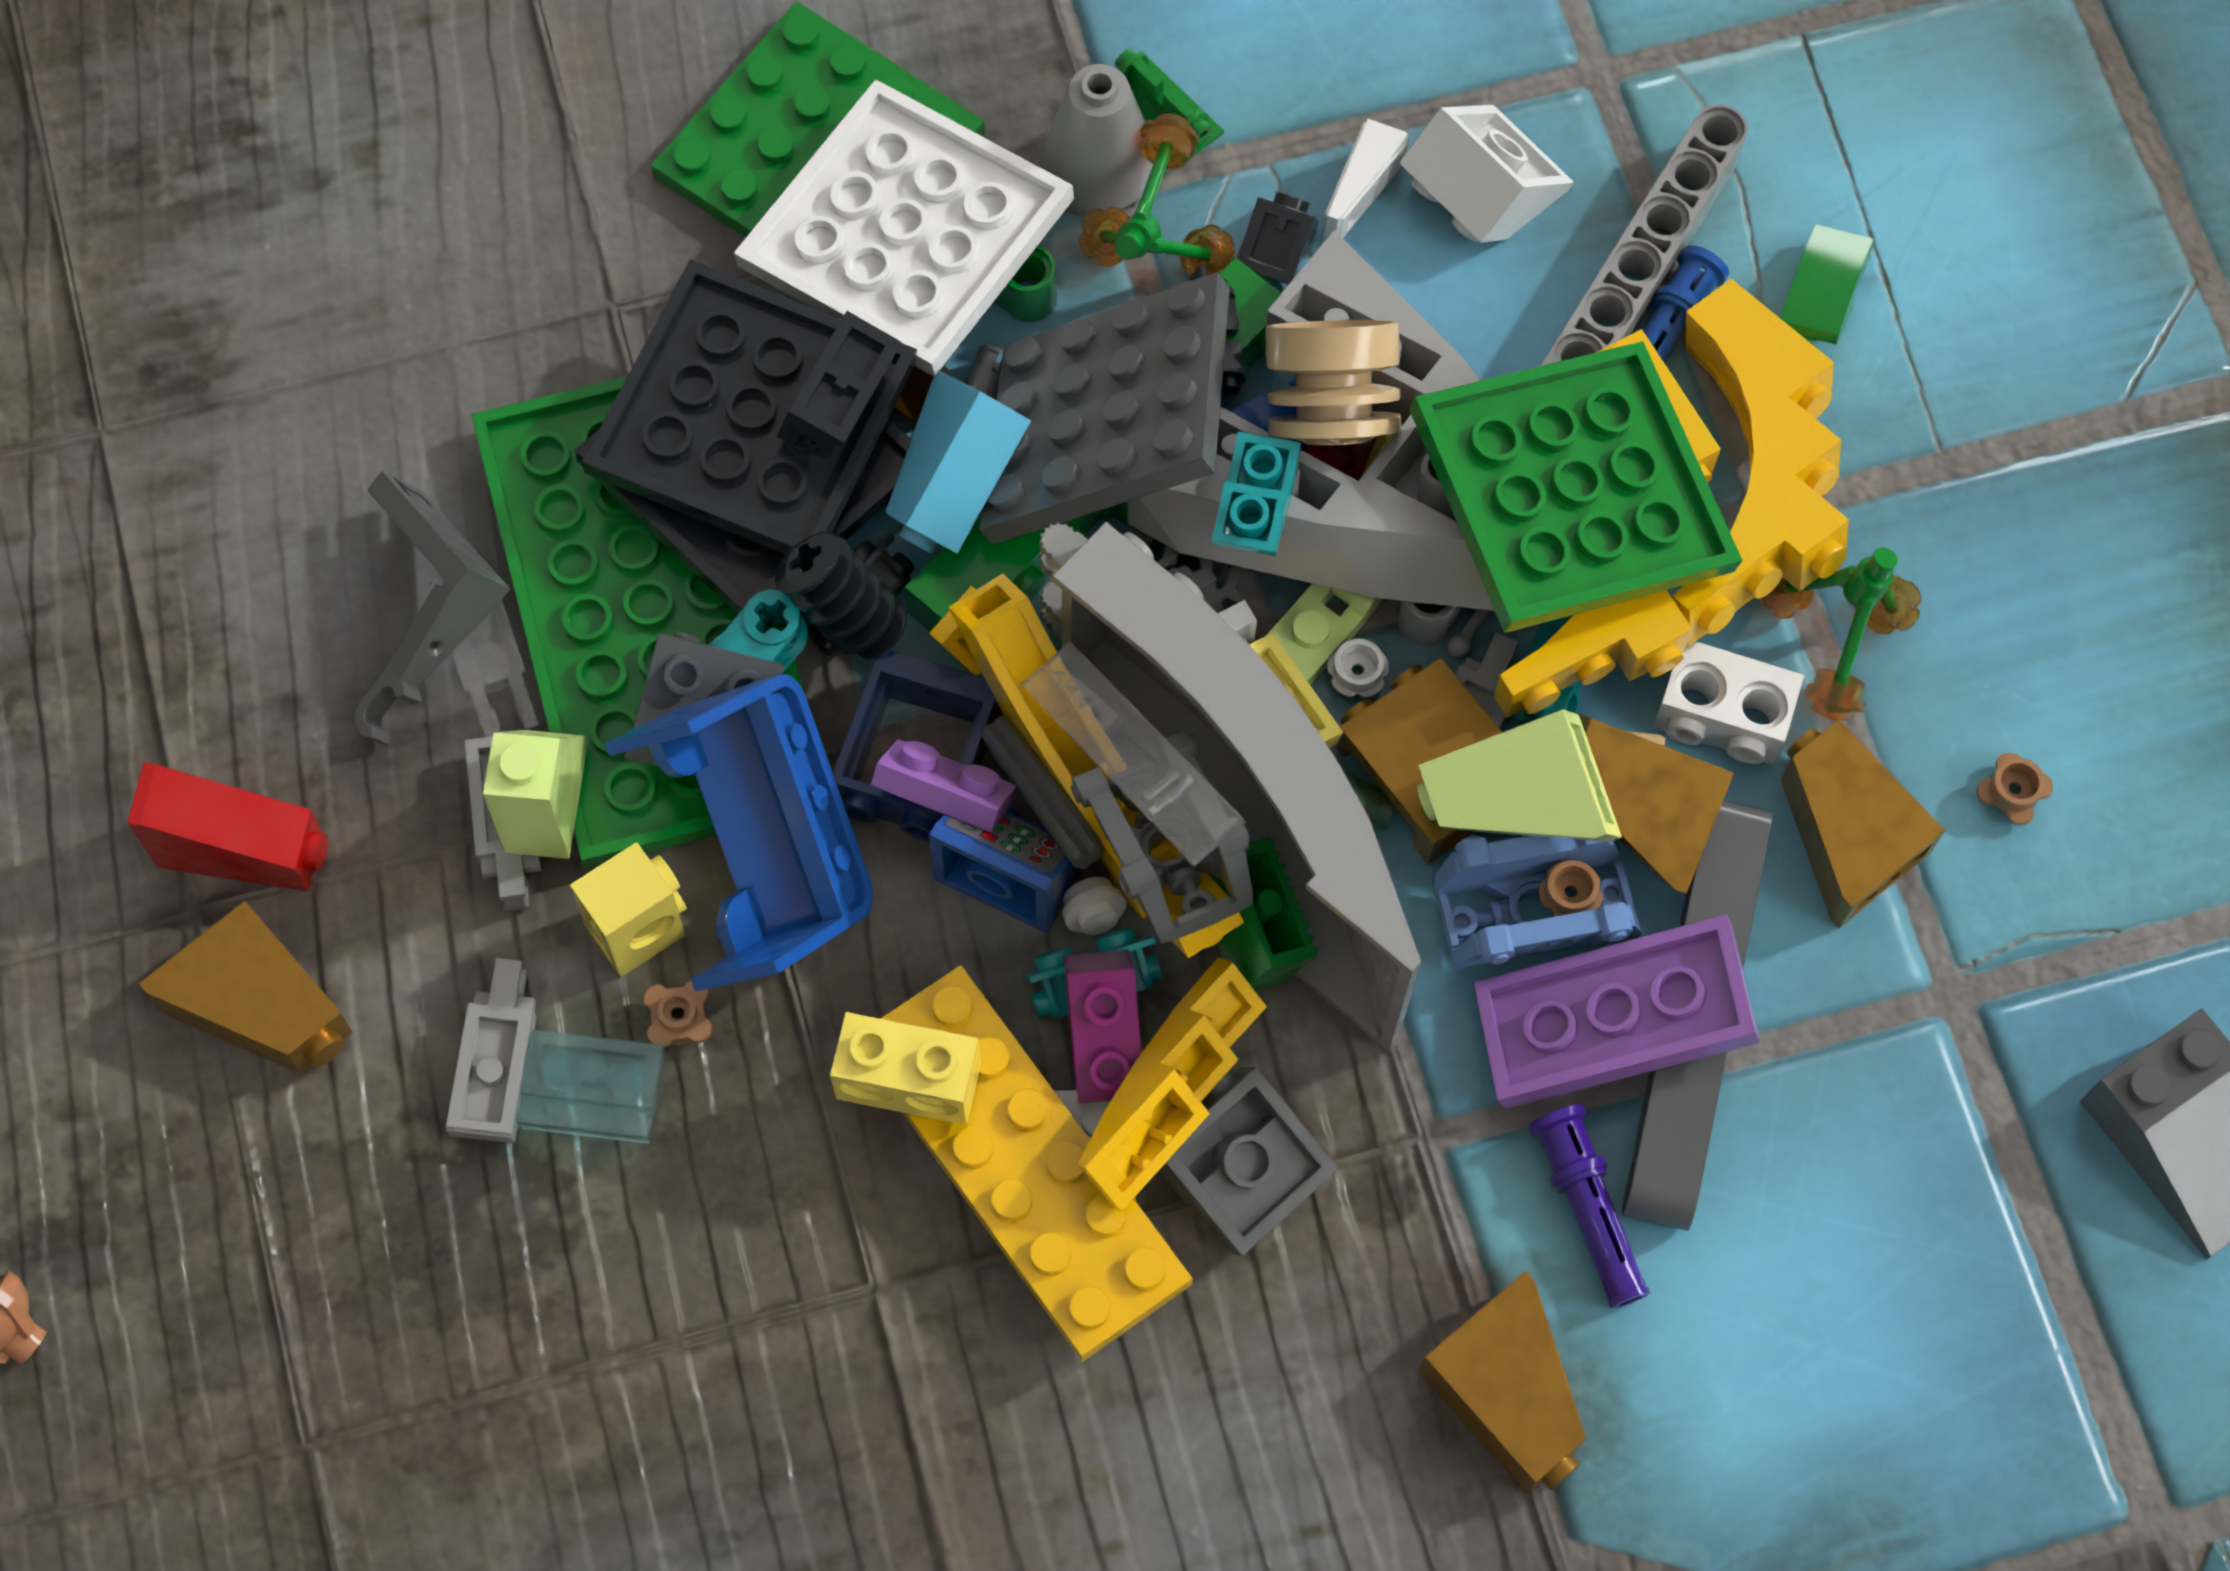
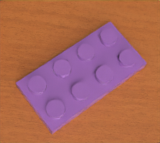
M1727 914L1474 982L1497 1101L1503 1109L1760 1043L1732 923Z

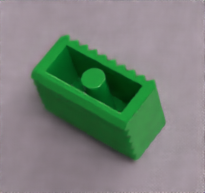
M1269 837L1248 842L1249 849L1245 850L1252 886L1253 904L1239 911L1244 923L1224 935L1217 943L1223 959L1233 962L1255 991L1284 983L1315 958L1319 951V948L1312 945L1314 936L1307 933L1309 924L1302 921L1305 913L1297 909L1300 901L1292 897L1295 889L1287 885L1290 877L1283 873L1286 865L1278 861L1281 853L1273 849L1276 841ZM1209 875L1228 897H1231L1222 879Z

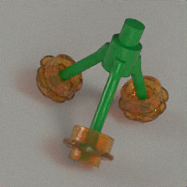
M1162 114L1155 121L1147 120L1140 130V134L1144 138L1141 152L1153 166L1134 215L1129 217L1125 211L1117 207H1108L1104 211L1096 208L1090 211L1081 223L1083 233L1078 238L1080 249L1087 258H1095L1097 263L1102 266H1114L1121 263L1123 259L1140 258L1149 252L1180 256L1181 265L1189 275H1192L1199 265L1206 266L1207 275L1215 272L1220 273L1235 258L1234 241L1227 231L1221 232V228L1217 225H1207L1189 232L1182 243L1170 241L1161 236L1160 223L1152 215V207L1165 170L1179 169L1185 166L1188 158L1195 154V147L1199 144L1198 136L1191 128L1189 122L1176 114Z
M1877 548L1871 557L1862 559L1857 566L1852 565L1836 571L1825 579L1818 577L1801 591H1798L1782 577L1772 592L1759 599L1766 608L1773 609V613L1777 618L1788 619L1794 616L1795 611L1806 609L1811 604L1815 589L1839 585L1843 588L1846 600L1855 607V614L1837 669H1818L1813 683L1807 684L1805 689L1806 697L1813 702L1811 709L1825 718L1845 721L1850 713L1853 711L1862 712L1866 707V703L1861 700L1865 683L1850 674L1866 624L1876 633L1889 635L1897 629L1900 631L1908 630L1916 623L1920 616L1919 609L1917 608L1922 601L1920 591L1911 581H1906L1893 574V569L1897 565L1898 559L1895 553L1888 548Z

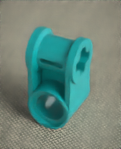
M768 589L753 596L727 629L709 645L784 664L783 674L804 650L808 641V629L799 609L792 604L789 596L781 593L780 590ZM770 621L778 625L785 621L787 627L782 632L775 628H771L768 631L765 629V625Z

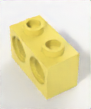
M846 1012L830 1074L836 1099L967 1125L981 1066L979 1041L975 1037Z

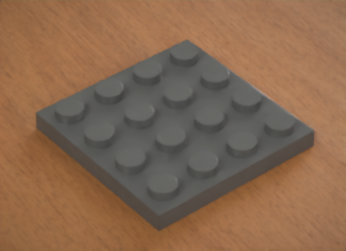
M1219 272L1192 281L1182 282L1164 291L1138 300L1128 301L1121 306L1083 319L1073 320L1066 325L1032 337L1019 339L1014 343L1004 346L997 401L1030 419L1031 422L982 508L979 530L992 545L1050 527V524L1056 525L1057 522L1062 523L1215 474L1230 287Z

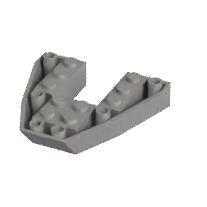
M1334 230L1267 310L1266 326L1279 323L1329 320L1399 321L1400 364L1388 369L1372 371V383L1399 388L1401 399L1388 403L1372 404V411L1401 414V431L1394 435L1359 481L1301 450L1283 533L1276 557L1212 545V536L1224 481L1228 480L1237 433L1244 432L1273 437L1269 436L1267 431L1220 406L1215 474L1128 501V524L1182 554L1373 598L1495 611L1409 411L1415 396L1480 380L1459 352Z

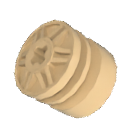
M1329 320L1279 323L1266 326L1267 369L1292 373L1296 376V386L1280 388L1267 394L1268 404L1296 406V414L1280 415L1268 419L1269 436L1290 438L1304 442L1307 445H1348L1364 443L1381 435H1390L1401 431V414L1372 411V404L1388 403L1401 399L1399 388L1372 383V371L1388 369L1400 364L1399 321Z

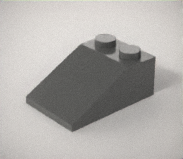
M2201 1008L2100 1079L2080 1102L2208 1260L2230 1244V1041Z

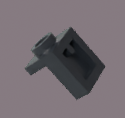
M1276 192L1273 201L1258 197L1237 259L1256 274L1289 285L1298 273L1312 232H1316L1319 223L1315 216L1307 214L1310 203L1281 192Z

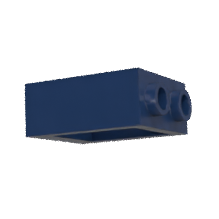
M890 650L882 657L875 659L835 765L833 775L849 817L869 823L875 822L876 818L900 825L903 832L914 838L930 841V832L945 814L859 781L889 698L972 722L973 725L959 763L964 765L981 766L987 750L981 737V731L985 725L993 723L999 717L1001 709L984 677Z

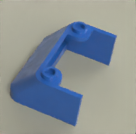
M779 674L757 680L662 714L605 743L609 756L649 746L653 760L663 772L674 778L695 773L737 892L722 901L715 921L716 935L724 948L726 957L691 979L695 991L779 974L869 914L873 902L872 883L806 696L799 683L793 677L787 674Z

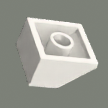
M1494 105L1441 107L1399 162L1413 176L1411 183L1422 196L1430 201L1440 202L1454 216L1452 219L1454 227L1466 238L1481 243L1507 240L1568 192L1574 184L1552 160Z

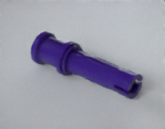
M1582 1104L1571 1105L1543 1115L1531 1122L1528 1128L1531 1136L1539 1137L1553 1170V1174L1549 1177L1552 1188H1556L1558 1193L1566 1194L1584 1238L1586 1248L1590 1253L1609 1300L1608 1305L1610 1309H1616L1641 1300L1651 1294L1644 1282L1624 1228L1620 1223L1603 1181V1177L1608 1174L1606 1171L1608 1164L1605 1157L1597 1156L1582 1121L1587 1115L1586 1110Z

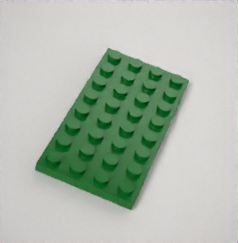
M628 376L471 414L549 732L585 735L588 738L574 827L575 838L584 869L603 864L636 842H638L645 853L717 835L695 774L674 778L663 772L659 765L626 758V752L609 756L605 743L633 729L658 633L674 636L675 632H683L700 638L699 643L709 645L737 617V614L609 491L593 476L585 474L583 467L576 460L575 449L600 429ZM770 621L765 625V629L768 631L771 628H775L782 632L786 626L784 622L778 625ZM794 660L783 674L793 677L802 688Z

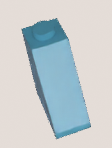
M938 370L931 382L885 512L904 524L899 536L931 554L937 543L957 554L1031 420L985 393Z

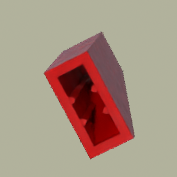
M143 762L127 824L157 868L308 891L313 871L320 872L324 866L328 848L327 835L323 833L310 809L161 765Z

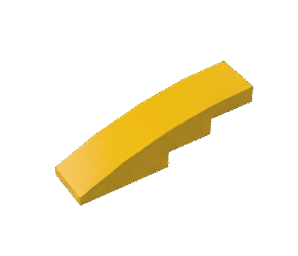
M1218 957L1173 1009L1139 1055L1105 1109L1078 1162L1080 1168L1109 1203L1121 1212L1208 1117L1210 1113L1201 1101L1239 1060L1230 1047L1267 1007L1231 961Z

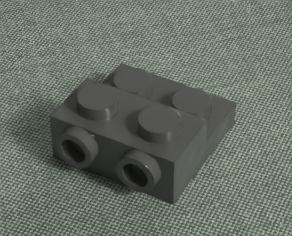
M1240 1067L1236 1072L1231 1068L1201 1102L1210 1113L1208 1117L1159 1170L1186 1204H1193L1233 1254L1238 1256L1245 1255L1339 1169L1257 1067Z

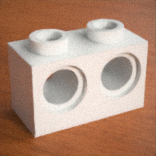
M1697 641L1690 647L1686 646L1683 653L1684 659L1669 671L1652 727L1665 731L1668 737L1682 744L1699 745L1704 743L1726 750L1730 757L1743 763L1760 764L1764 762L1774 765L1786 741L1805 675ZM1682 691H1699L1707 697L1709 704H1693L1684 697ZM1743 710H1760L1766 714L1770 723L1756 724L1745 716Z

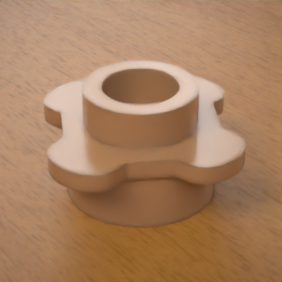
M2004 753L1996 760V771L1990 779H1983L1978 784L1976 789L1977 797L1983 804L1995 805L2005 812L2010 823L2018 826L2026 825L2034 817L2033 808L2040 799L2048 798L2052 793L2053 784L2049 776L2044 774L2039 766L2031 760L2021 758L2015 753ZM2009 785H2017L2020 788V793H2012L2009 790Z
M691 980L683 987L669 989L662 985L650 987L644 995V1004L651 1012L652 1024L647 1030L649 1041L656 1047L665 1048L670 1044L682 1046L692 1042L702 1043L707 1040L712 1032L711 1022L706 1018L704 1003L709 997L708 990L695 991ZM675 1009H682L684 1015L680 1019H674L672 1012Z

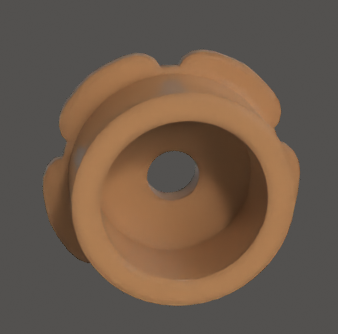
M1568 860L1557 863L1547 870L1546 881L1540 883V901L1545 908H1550L1553 911L1554 917L1597 909L1602 904L1603 894L1599 891L1600 878L1593 868L1584 862ZM1569 887L1574 888L1577 895L1575 897H1568L1565 894V889Z

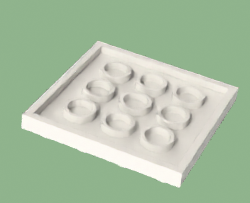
M875 79L736 249L734 256L738 267L807 306L840 319L843 318L846 311H849L898 339L903 344L916 348L915 366L935 376L937 371H940L1074 200L1073 186Z

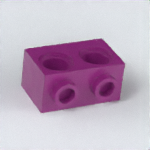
M1128 949L1064 955L1063 962L1073 1076L1078 1103L1112 1100L1141 1054L1135 972Z

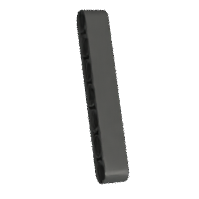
M1723 800L1687 894H1685L1679 927L1727 914L1732 923L1742 968H1744L1773 814L1771 811ZM1727 1052L1649 1072L1624 1194L1623 1216L1689 1231L1700 1193Z

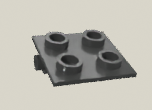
M675 632L674 636L658 633L633 729L662 714L757 680L782 674L784 664L699 643L700 638L683 632ZM649 746L627 751L625 754L626 758L658 765L651 756Z

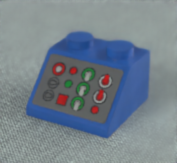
M1013 806L1009 808L992 832L944 815L934 825L929 834L934 880L1047 934L1064 904V894L1074 885L1082 870L1072 865L1043 824L1039 827L1020 818L1019 812Z

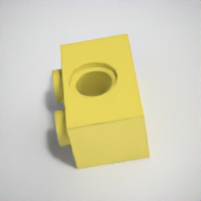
M638 842L570 884L586 929L620 978L686 936L680 913L687 908L677 892V889L680 888L678 880L660 855L650 860Z

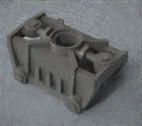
M1187 729L1158 740L1159 760L1156 762L1152 760L1108 780L1105 779L1100 767L1097 766L1072 777L1073 785L1070 786L1077 803L1081 802L1084 808L1092 807L1106 839H1109L1116 856H1118L1122 867L1119 868L1120 876H1118V880L1125 895L1129 894L1131 899L1138 897L1161 944L1213 925L1253 904L1252 886L1245 850L1249 849V834L1243 823L1239 824L1236 818L1232 820L1228 818L1197 762L1199 759L1198 752L1200 751L1197 739L1194 734H1189ZM1165 776L1177 797L1171 817L1168 816L1164 807L1152 805L1155 800L1153 782ZM1115 798L1122 801L1127 809L1133 812H1140L1135 818L1137 828L1129 826ZM1169 839L1178 840L1186 845L1182 855L1173 860L1160 861L1150 855L1155 845L1161 841ZM1199 872L1220 877L1231 897L1228 898L1226 896L1216 900L1210 892L1197 889L1202 882ZM1165 884H1168L1174 895L1185 896L1182 900L1183 915L1176 918L1177 921L1172 922L1162 892Z

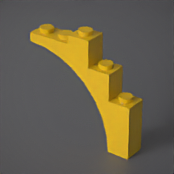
M1732 279L1686 311L1685 350L1716 381L1736 413L1748 448L1750 465L1748 491L1730 531L1743 561L1735 572L1684 585L1672 596V599L1692 628V633L1687 643L1688 647L1707 633L1715 634L1721 631L1731 621L1738 609L1754 597L1760 599L1767 596L1778 585L1782 577L1798 591H1801L1818 577L1825 579L1834 574L1847 556L1849 519L1822 497L1831 490L1839 478L1842 440L1816 419L1826 410L1832 399L1834 362Z
M1640 329L1597 351L1600 352L1641 341L1644 342L1706 481L1709 483L1712 479V473L1721 448L1643 330ZM1667 590L1575 614L1540 649L1499 675L1494 699L1506 718L1524 709L1528 714H1534L1554 703L1561 695L1560 690L1579 680L1583 685H1589L1602 679L1615 668V661L1629 682L1647 672L1651 677H1658L1676 667L1684 659L1683 653L1692 633V628Z
M1002 573L948 608L1004 717L1010 718L1101 839L1104 854L1100 859L1112 883L1122 891L1128 904L1144 919L1148 915L1145 914L1138 897L1131 899L1129 894L1125 895L1118 880V876H1120L1119 868L1122 867L1118 856H1116L1109 839H1106L1092 807L1084 808L1081 802L1077 803L1070 787L1073 785L1072 777L1097 766L1100 767L1106 780L1130 769L1101 727L1073 681L1029 598ZM1115 798L1129 826L1137 828L1135 818L1140 812H1133L1127 809L1122 801ZM1169 839L1155 845L1150 855L1160 861H1169L1182 855L1186 847L1178 840ZM1199 872L1202 882L1197 889L1210 892L1216 900L1228 897L1208 874ZM1165 884L1162 892L1172 922L1177 921L1176 918L1183 915L1182 900L1185 896L1174 895L1168 884ZM1237 912L1213 925L1172 940V942L1187 958H1190L1202 949L1209 948L1218 943L1224 935L1243 924L1244 921L1240 913Z

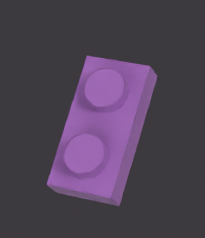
M897 739L877 762L871 786L988 832L994 830L1011 807L1017 787L1015 784L1000 779L997 773L987 767L964 765L941 756L935 748L928 744L917 741L905 742Z

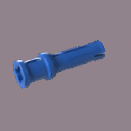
M1686 246L1682 248L1677 258L1678 268L1669 283L1659 287L1653 296L1654 313L1643 329L1651 344L1654 345L1656 343L1655 350L1665 364L1686 330V311L1711 294L1715 287L1722 286L1729 276V270L1724 261L1713 252L1699 246Z

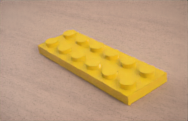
M961 965L881 1018L978 1038L981 1066L967 1125L903 1113V1115L1081 1362L1087 1360L1192 1286L1193 1278L1134 1198L1122 1212L1115 1209L1080 1168L1078 1162L1090 1140Z

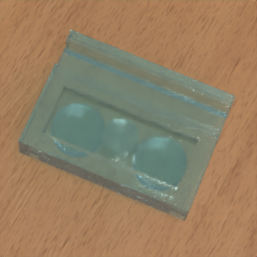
M532 1030L521 1090V1106L516 1117L518 1127L520 1129L650 1144L653 1115L656 1112L665 1058L663 1045Z

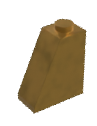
M1577 713L1580 716L1622 836L1619 840L1660 882L1687 894L1734 773Z
M1837 720L1821 734L1815 727L1810 729L1788 749L1787 755L1791 758V761L1781 778V783L1829 917L1840 929L1927 857L1946 830L1840 720Z
M246 901L242 902L138 983L161 1013L299 1074H302L312 1065L319 1067L331 1061L343 1049L345 1045L344 1039L353 1033L341 1012Z
M1525 1271L1425 1356L1419 1372L1528 1495L1542 1482L1552 1491L1581 1465L1574 1454L1586 1440V1435L1536 1283Z

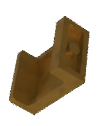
M1441 657L1424 669L1420 664H1417L1404 671L1391 684L1390 689L1392 691L1375 703L1370 699H1365L1354 705L1340 720L1342 724L1340 728L1343 734L1336 744V748L1343 757L1351 753L1356 757L1415 831L1412 846L1428 865L1455 847L1462 839L1469 837L1475 832L1439 827L1437 819L1431 821L1428 818L1418 795V784L1424 782L1418 765L1502 733Z

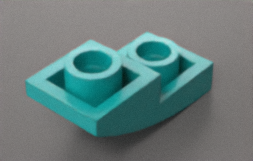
M1244 432L1237 433L1228 480L1224 481L1213 531V546L1276 557L1301 456V442Z

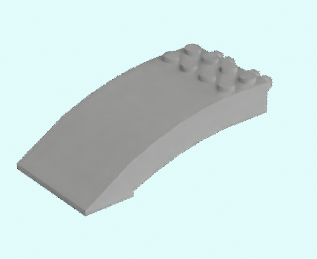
M1059 522L1056 525L1050 524L1049 528H1044V533L1041 534L1040 565L1042 566V571H1045L1046 577H1052L1050 582H1045V587L1041 588L1040 601H1042L1040 617H1042V624H1046V629L1051 628L1052 634L1062 641V661L1068 672L1124 719L1128 727L1122 732L1121 736L1151 761L1156 762L1159 760L1158 740L1184 729H1187L1189 734H1194L1200 747L1197 762L1230 820L1236 818L1239 824H1244L1250 837L1248 842L1267 837L1276 841L1273 849L1281 853L1278 861L1286 865L1283 873L1290 877L1287 885L1295 889L1292 897L1300 901L1297 909L1305 913L1302 921L1309 924L1307 933L1314 936L1312 945L1319 948L1317 956L1296 972L1295 975L1389 1053L1397 1044L1421 960L1369 817L1335 756L1296 699L1256 651L1204 601L1201 590L1191 579L1179 572L1173 575L1154 561L1153 553L1139 537L1130 532H1125L1122 535L1107 522L1089 539L1078 531L1074 532L1073 527L1066 526V523L1064 525L1059 524Z

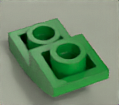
M1815 224L1796 270L1780 319L1806 340L1823 341L1837 345L1852 311L1855 291L1870 259L1874 239Z

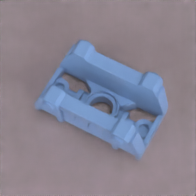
M1469 836L1455 845L1456 852L1450 854L1434 876V890L1455 972L1463 971L1465 967L1482 963H1492L1494 966L1501 965L1508 961L1509 958L1589 944L1590 948L1597 947L1602 941L1617 942L1626 939L1627 936H1630V939H1636L1642 934L1624 866L1621 862L1622 856L1617 840L1602 842L1523 836L1487 843L1484 837ZM1568 860L1584 862L1591 868L1611 865L1613 876L1600 881L1599 891L1603 894V900L1599 908L1528 922L1521 917L1518 911V902L1526 896L1539 895L1540 883L1546 881L1547 870L1553 865ZM1569 887L1565 889V894L1568 897H1575L1577 895L1574 888ZM1479 889L1498 899V901L1488 903L1487 912L1476 913L1467 906H1450L1447 895ZM1485 927L1479 930L1477 933H1475L1477 928Z

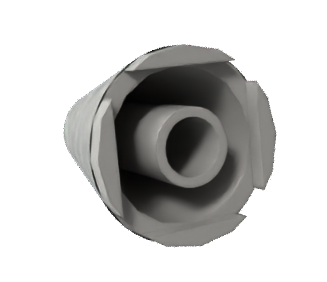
M1094 64L1079 70L1073 76L1040 149L1039 167L1072 184L1074 200L1066 210L1082 217L1109 218L1118 215L1119 209L1129 206L1134 202L1135 206L1139 204L1157 155L1129 82L1122 72L1104 64Z

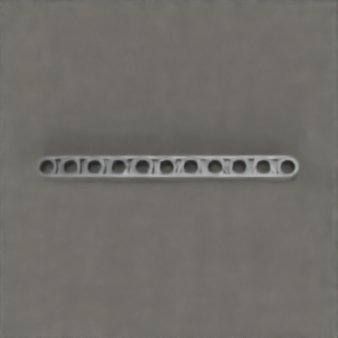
M1719 104L1704 108L1696 116L1541 366L1595 353L1636 331L1653 303L1655 292L1665 284L1678 263L1677 258L1682 248L1689 245L1735 170L1748 132L1747 122L1739 111L1733 107ZM1707 140H1714L1720 142L1724 146H1717L1711 144ZM1679 184L1691 185L1697 190H1688ZM1659 228L1667 231L1670 235H1660L1651 229ZM1632 273L1638 275L1643 280L1633 281L1627 279L1622 274ZM1603 318L1611 321L1615 326L1604 327L1596 323L1594 319ZM1400 601L1397 613L1398 627L1402 634L1412 642L1421 645L1434 644L1443 640L1451 631L1464 607L1438 605L1442 611L1427 614L1416 608L1415 602Z

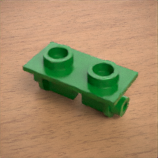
M1129 48L1118 56L1115 61V67L1127 78L1152 141L1159 147L1169 125L1177 126L1179 131L1170 158L1179 167L1183 166L1224 134V130L1144 52L1135 53Z

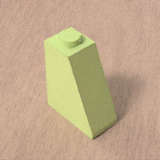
M1567 710L1557 711L1418 765L1424 781L1418 784L1420 802L1428 818L1431 821L1437 819L1439 827L1459 831L1611 842L1622 838L1580 716Z
M531 730L493 733L483 796L505 853L563 859L570 858L588 746L587 736Z

